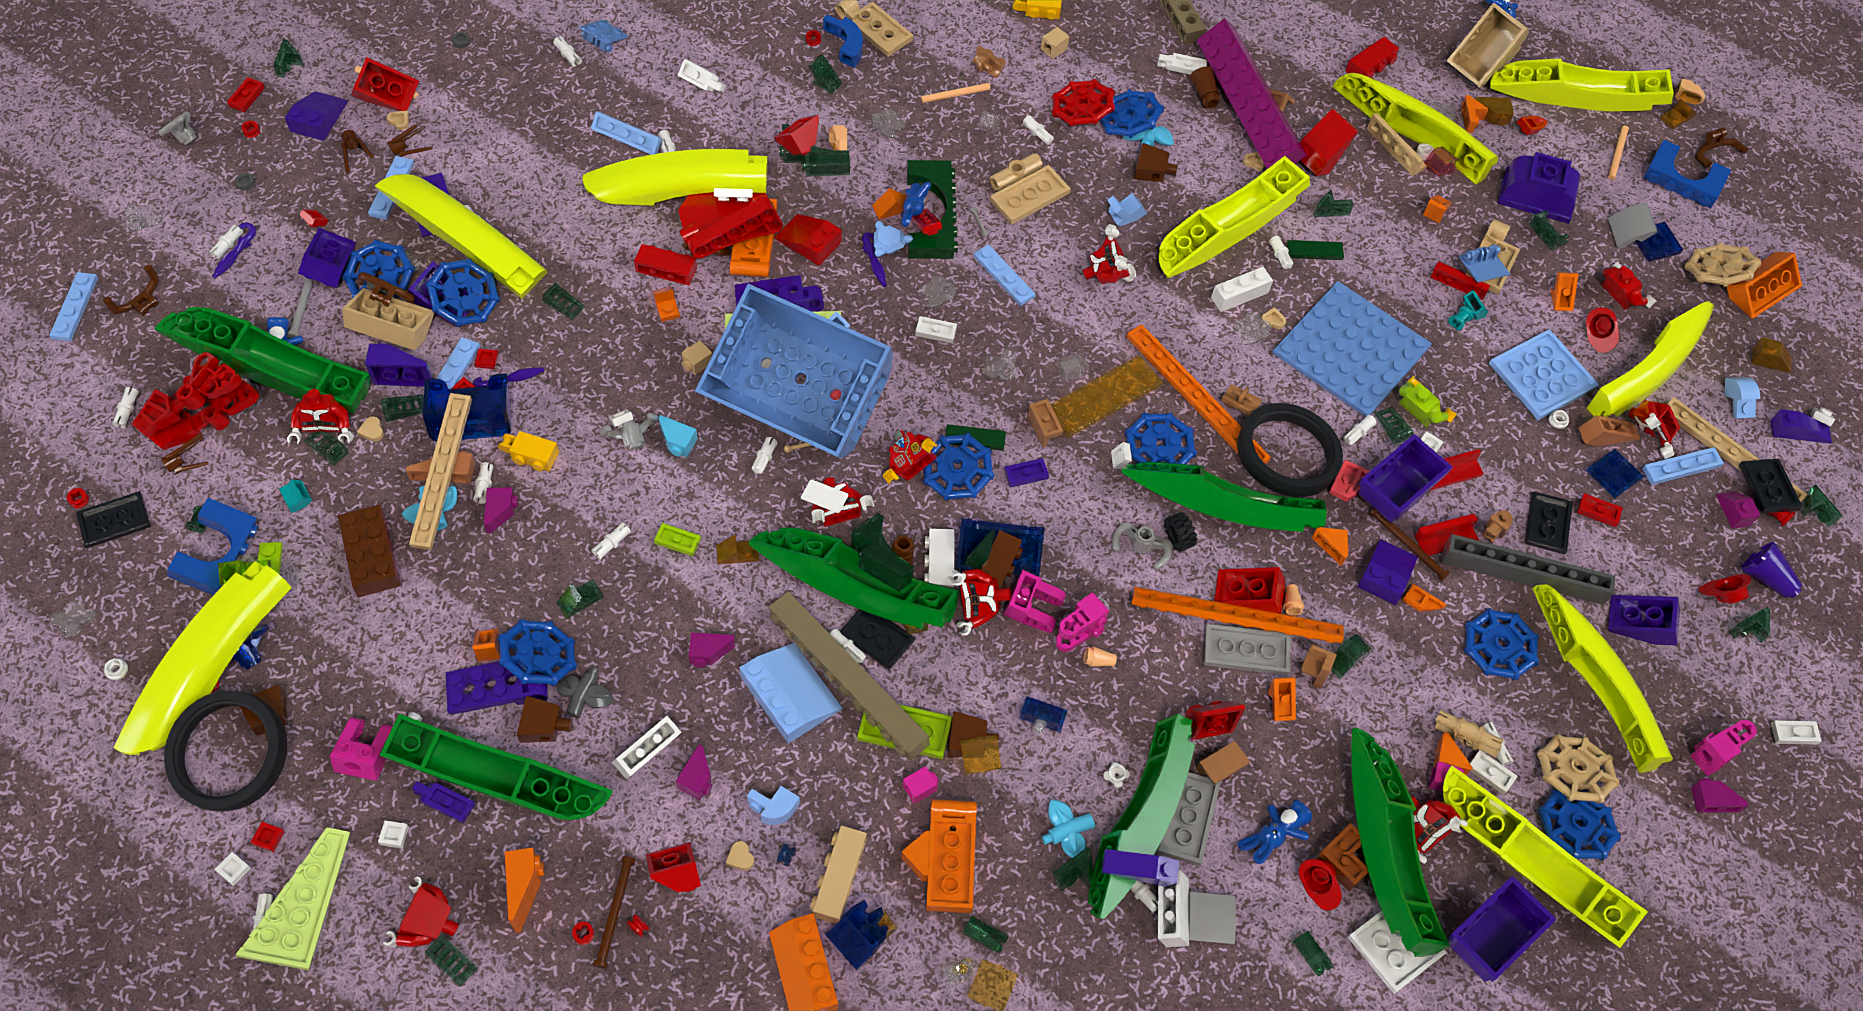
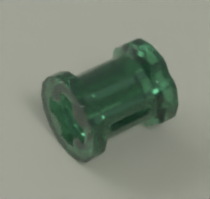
M195 506L192 511L194 513L190 521L186 523L188 530L204 533V525L197 523L198 514L202 507Z

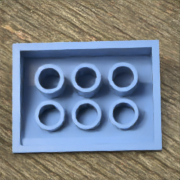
M795 643L757 656L739 667L741 679L788 744L843 709L805 656L798 650Z

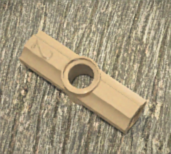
M1033 153L1022 160L1011 161L1009 167L990 176L989 181L995 191H1000L1042 168L1041 157L1037 153Z

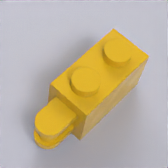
M1013 0V9L1025 11V16L1048 18L1050 20L1060 18L1062 0Z
M519 431L517 436L504 434L503 442L498 445L501 451L510 453L514 463L521 466L524 464L530 465L537 471L546 470L550 472L559 454L557 442Z

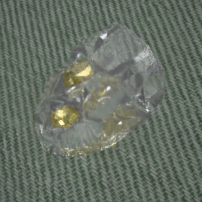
M964 955L941 964L939 969L948 988L951 990L971 980L977 973L978 962L975 957Z

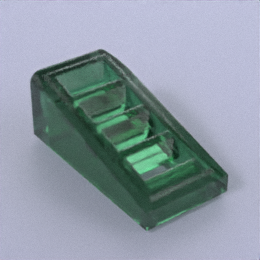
M556 282L542 295V301L571 320L585 308L581 302ZM564 298L565 300L560 304L559 301ZM570 302L571 304L565 308L564 306ZM574 306H577L578 308L573 313H571L570 310Z
M423 395L392 397L380 400L386 422L427 413ZM418 401L419 408H415L414 402ZM409 403L411 409H407L406 404Z
M1393 407L1375 412V416L1393 445L1405 442L1414 434L1411 427ZM1388 413L1392 415L1386 418L1383 416Z
M325 431L313 432L304 440L308 446L333 466L349 453L342 442ZM319 435L323 436V438L317 443L313 442V440Z
M991 530L966 559V565L973 569H980L989 558L996 531Z
M443 935L425 951L427 957L460 987L478 969ZM444 946H446V948L436 957L435 955H436ZM452 951L454 954L443 964L442 961ZM459 958L461 961L450 970L449 967ZM466 964L468 966L466 970L457 977L458 971Z

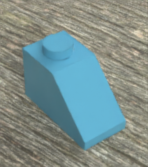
M660 415L658 418L659 425L668 450L675 456L679 457L682 455L687 457L698 439L697 430Z

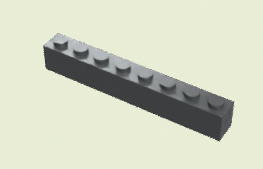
M1454 534L1450 535L1443 548L1442 563L1533 587L1547 584L1560 594L1603 605L1614 594V575Z

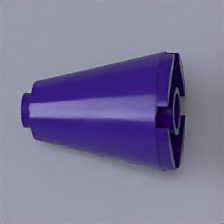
M1773 541L1760 547L1761 551L1757 554L1754 552L1742 564L1741 569L1746 574L1785 598H1794L1802 591L1800 589L1802 583L1778 545Z

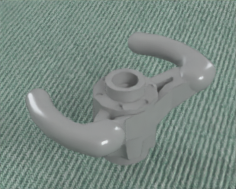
M187 111L158 131L160 136H165L171 132L184 145H187L197 137L195 131L190 127L191 115Z
M648 413L647 419L642 424L634 423L633 420L627 421L622 424L623 427L620 430H612L609 425H605L599 433L603 438L615 437L622 439L628 451L644 447L643 442L645 441L642 434L648 427L658 422V416L655 413Z
M1124 522L1113 534V551L1120 549V537L1123 533H1126L1133 540L1132 546L1138 553L1145 554L1151 549L1164 550L1161 559L1154 564L1155 569L1159 570L1170 560L1173 544L1167 539L1154 536V531L1149 527L1145 526L1137 529L1131 523Z

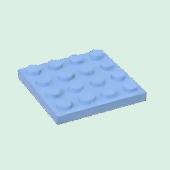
M1550 329L1491 359L1489 365L1537 420L1587 395L1599 386L1595 379Z

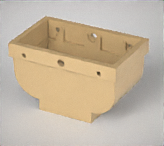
M1493 3L1448 58L1447 62L1482 88L1491 81L1495 72L1501 71L1521 49V44L1526 39L1529 29L1497 4Z

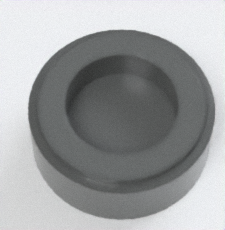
M458 32L452 36V43L456 48H465L470 44V37L465 32Z
M242 173L235 179L237 188L243 191L252 189L256 183L254 176L250 173Z

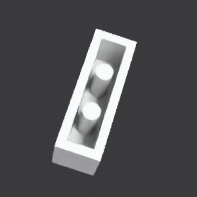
M1261 267L1216 285L1211 299L1220 312L1268 294L1273 280L1265 268Z
M929 529V536H925V549H929V555H925L924 567H928V573H924V582L954 589V584L951 582V580H954V576L951 575V572L954 570V529Z
M666 716L612 761V763L624 778L627 779L675 739L681 731Z
M1178 870L1177 884L1165 887L1158 886V939L1166 947L1189 946V879L1181 870Z

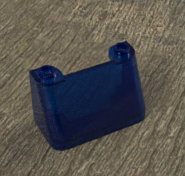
M507 373L490 376L488 386L448 389L446 382L443 380H425L422 416L431 440L436 442L438 440L450 393L467 395L472 398L461 440L502 437L504 434H510L511 412Z
M967 518L961 519L956 568H960V573L965 570L982 569L1000 530L1022 540L1021 548H1023V552L1019 560L1015 559L1012 564L1015 566L1013 575H1020L1022 570L1035 576H1040L1045 527H1028L1025 525L976 521Z

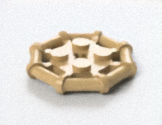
M1723 243L1703 249H1695L1690 260L1685 263V269L1697 278V282L1720 284L1723 287H1728L1730 284L1752 280L1755 271L1761 266V260L1755 257L1748 247L1724 245Z
M1557 734L1553 736L1552 740L1543 749L1538 750L1537 757L1540 759L1544 775L1542 779L1545 783L1555 787L1571 802L1573 800L1600 804L1604 802V798L1614 788L1619 786L1620 781L1616 778L1612 763L1613 757L1610 754L1604 753L1585 736L1583 738H1576ZM1572 746H1579L1578 749H1572ZM1556 748H1559V749L1561 750V752H1560L1559 754H1557V753H1555V752H1553V751H1554ZM1550 761L1555 763L1553 771L1551 770ZM1579 765L1582 767V769L1579 770L1576 767ZM1600 765L1604 766L1606 773L1603 770L1600 771ZM1560 777L1565 782H1567L1571 787L1569 788L1557 778ZM1598 781L1605 783L1601 789L1596 784ZM1585 789H1589V791H1590V792H1579V791H1583V790H1585Z

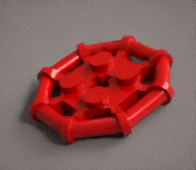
M1097 79L1078 82L1069 81L1067 86L1052 95V115L1067 122L1071 127L1081 124L1096 125L1099 120L1115 110L1113 97L1115 91L1113 88H1108L1099 83Z

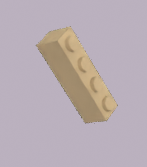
M845 826L840 827L839 833H834L831 842L834 848L832 854L828 853L824 866L827 869L825 875H820L817 885L820 891L818 896H813L810 906L815 918L840 925L867 841V833Z

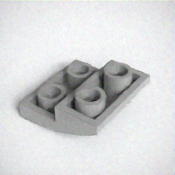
M1647 202L1633 205L1608 217L1618 248H1624L1636 240L1642 242L1657 233Z
M1189 891V940L1235 944V895Z

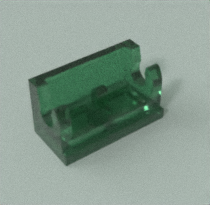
M1545 210L1534 214L1529 226L1552 251L1567 244V238L1570 236L1568 234L1561 236L1548 222L1546 215L1549 212Z

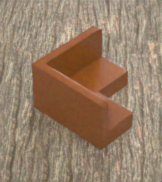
M1351 823L1316 858L1332 864L1337 873V881L1349 892L1368 873L1367 866L1353 854L1362 844L1359 830Z

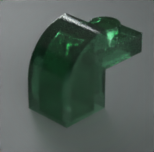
M1361 634L1353 635L1335 652L1337 655L1331 671L1341 679L1356 664H1360L1375 648Z

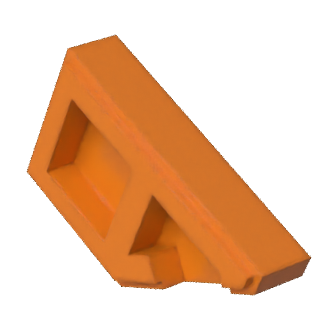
M1412 584L1402 599L1403 602L1419 612L1444 609L1447 605L1415 584Z

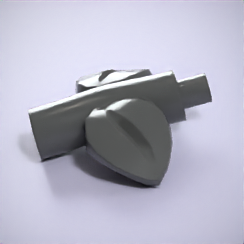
M591 666L589 672L584 673L581 680L577 676L566 675L558 681L556 685L558 693L563 697L571 698L566 714L579 719L585 703L592 708H603L613 703L614 698L609 690L601 685H595L598 681L596 675L599 669Z

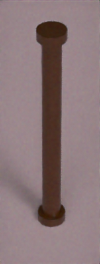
M1375 508L1369 513L1371 517L1374 516L1431 568L1439 576V580L1443 581L1449 576L1450 572L1448 570L1445 571L1393 522L1390 523Z
M623 856L621 859L623 864L597 960L593 962L594 967L607 968V955L631 866L635 864V859L632 857Z

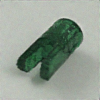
M973 915L963 932V935H967L996 953L1001 952L1003 949L1002 944L1008 939L1005 933L982 922Z
M1309 930L1292 942L1317 976H1321L1324 970L1333 968L1331 960Z

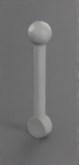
M971 207L970 212L974 214L981 230V236L987 237L988 232L984 230L979 219L978 209Z

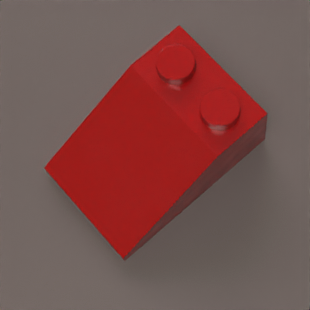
M366 57L351 96L396 111H407L419 80Z
M1331 109L1301 140L1300 144L1306 156L1300 161L1316 176L1329 174L1359 131L1335 109Z
M797 214L774 239L820 266L842 242V229L827 220Z
M1280 567L1219 569L1214 601L1282 614L1286 580Z
M1215 701L1207 706H1191L1187 709L1184 716L1193 720L1191 740L1233 733L1245 710V705L1230 701Z

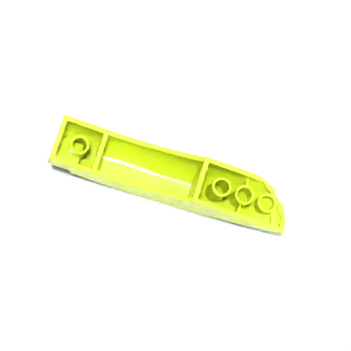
M398 174L387 177L375 185L379 191L433 235H437L468 258H471L479 266L488 272H492L498 281L521 299L548 273L543 266L484 219L423 178L409 174Z
M1454 766L1450 767L1444 780L1443 796L1444 802L1452 805L1461 819L1466 820L1468 823L1467 826H1459L1541 891L1618 948H1621L1648 911L1579 862L1537 829L1525 817Z

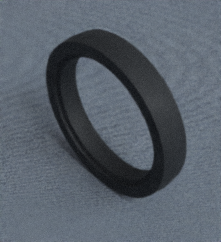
M1273 403L1254 410L1243 423L1237 440L1238 455L1247 472L1264 487L1286 496L1307 497L1322 492L1334 481L1342 465V446L1330 425L1312 411L1293 404ZM1269 421H1286L1305 428L1318 439L1324 448L1327 458L1326 470L1322 474L1310 479H1294L1275 472L1260 459L1254 448V429Z
M220 691L206 695L187 707L175 721L169 732L164 750V765L168 780L180 797L199 808L210 811H233L246 807L264 796L281 774L287 755L285 727L276 711L254 695L237 691ZM231 706L246 707L259 717L266 730L268 748L263 766L257 776L241 790L226 796H208L193 785L186 771L185 750L189 737L200 721L212 712Z

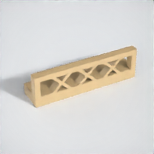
M1377 113L1372 115L1367 130L1412 176L1425 170L1428 165Z

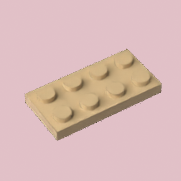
M1047 165L991 195L990 202L1012 225L1070 194L1071 188Z

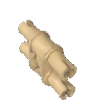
M1442 709L1440 710L1435 721L1436 730L1438 729L1444 733L1448 732L1455 742L1458 741L1464 746L1471 747L1472 750L1477 751L1479 749L1497 758L1504 739L1486 732L1483 726L1480 727L1474 722L1467 721L1465 717L1457 718L1444 712Z

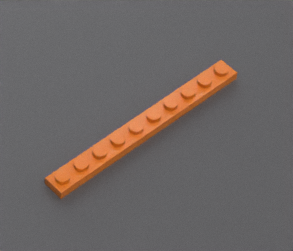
M1142 324L1128 332L1126 338L1238 453L1237 440L1241 426ZM1253 439V445L1258 456L1267 464L1271 457Z
M1134 587L1132 605H1137L1141 608L1148 607L1162 612L1170 611L1184 616H1197L1201 619H1213L1223 623L1239 624L1244 627L1261 628L1265 631L1282 632L1286 635L1304 636L1307 639H1320L1329 643L1342 644L1343 625Z

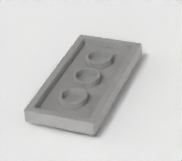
M1206 624L1204 666L1289 676L1291 635L1280 632Z
M1188 772L1176 811L1158 846V854L1201 866L1221 782L1213 784L1207 777Z

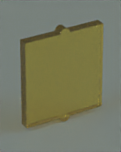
M997 735L982 738L977 736L976 739L960 741L966 775L979 772L984 774L986 771L1001 769Z
M983 959L967 997L983 1004V1007L988 1006L997 1011H1004L1018 974L1003 968L1001 964L996 965Z

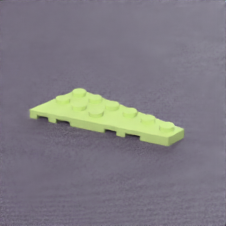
M328 827L325 829L303 863L299 865L293 877L287 882L266 911L260 923L251 932L245 944L236 953V957L309 971L350 832Z

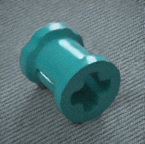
M1462 306L1456 315L1449 317L1448 322L1457 331H1460L1464 328L1465 323L1470 322L1474 318L1473 311L1466 306Z

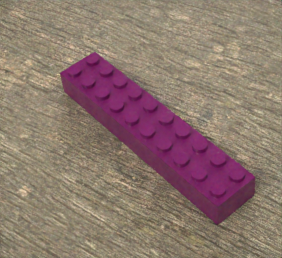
M1224 18L1198 38L1197 42L1266 168H1270L1284 156L1295 164L1304 158L1306 153L1235 27Z

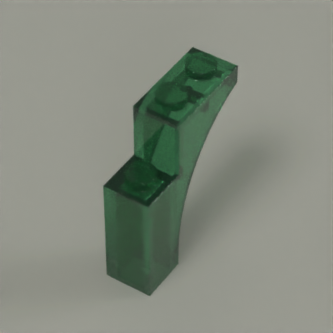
M782 124V131L790 125ZM813 145L810 148L811 151L802 156L801 154L793 155L783 146H779L780 157H783L784 163H802V170H806V177L850 175L849 150H828Z
M877 513L853 530L851 534V547L860 552L858 568L900 592L911 583L915 566L902 559L889 547L882 533L885 517Z

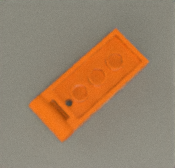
M770 199L775 210L777 211V199ZM774 234L733 244L730 275L768 278Z
M932 799L926 911L972 913L977 802Z

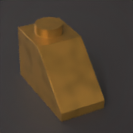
M1475 98V100L1488 108V113L1485 117L1486 121L1500 126L1510 123L1514 115L1511 98Z
M1762 337L1752 350V364L1790 373L1791 355L1781 341Z

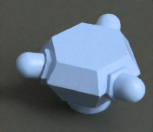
M881 221L875 223L877 230L874 232V247L877 257H881L884 254H893L913 240L911 235H904V232L890 225L884 226Z

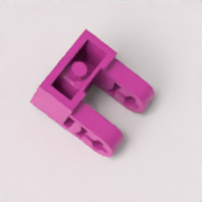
M1022 570L1015 581L1011 592V600L1007 602L1003 615L1025 625L1051 633L1056 624L1055 618L1032 608V597L1056 606H1062L1066 593L1041 581L1042 578Z
M1093 592L1079 601L1075 607L1076 611L1061 621L1059 634L1056 638V647L1060 651L1069 652L1092 636L1096 638L1104 632L1109 610ZM1062 638L1065 640L1070 639L1069 645L1066 643L1061 644Z
M351 717L329 756L333 771L377 781L386 759L381 757L380 753L393 726L383 724L372 745L358 743L365 723L363 719Z
M1741 720L1717 735L1712 732L1693 747L1695 752L1690 756L1708 777L1742 752L1740 750L1741 746L1756 735V726L1749 720ZM1742 729H1746L1748 731L1742 734L1741 736L1737 734Z

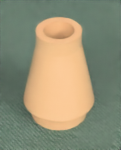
M1294 584L1287 585L1285 587L1283 610L1287 615L1298 616L1302 614L1304 609L1298 586Z
M1095 646L1087 647L1085 650L1084 664H1088L1089 667H1114L1116 664V654L1109 653Z

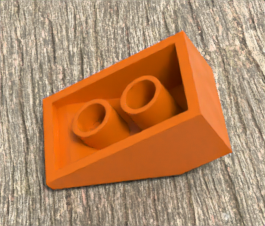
M534 848L505 852L508 920L516 933L521 932L541 885V876H545L544 863L541 862L540 855H536Z

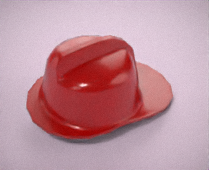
M1606 307L1593 309L1586 318L1588 342L1599 353L1612 351L1619 342L1617 317L1612 310Z
M1736 574L1727 578L1712 580L1700 586L1699 592L1707 596H1716L1720 602L1733 604L1749 597L1747 586L1751 582V577L1747 574Z
M1320 858L1307 859L1302 862L1299 867V877L1307 894L1322 910L1328 911L1337 908L1342 899V892L1337 881L1336 870L1332 864Z

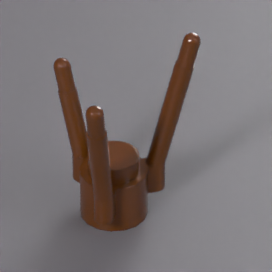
M413 125L399 136L387 142L394 156L399 154L400 157L408 154L432 150L433 147L404 150L407 148L404 141L425 129V126L417 128V125Z
M346 130L341 134L345 171L348 174L347 148L356 149L360 145L370 158H373V155L353 130Z
M199 433L172 453L161 458L169 472L175 470L176 474L185 470L209 464L208 462L181 466L184 463L181 454L201 442L202 433Z

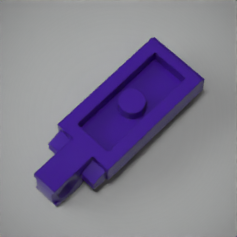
M416 781L412 787L414 793L421 796L419 800L424 805L463 824L475 806L474 801L436 782L426 786Z

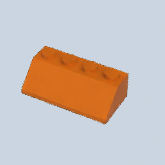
M1775 252L1762 260L1761 266L1755 271L1752 280L1728 285L1729 298L1753 319L1802 287L1795 253Z
M814 913L791 919L770 931L769 935L789 1011H837L838 1001Z

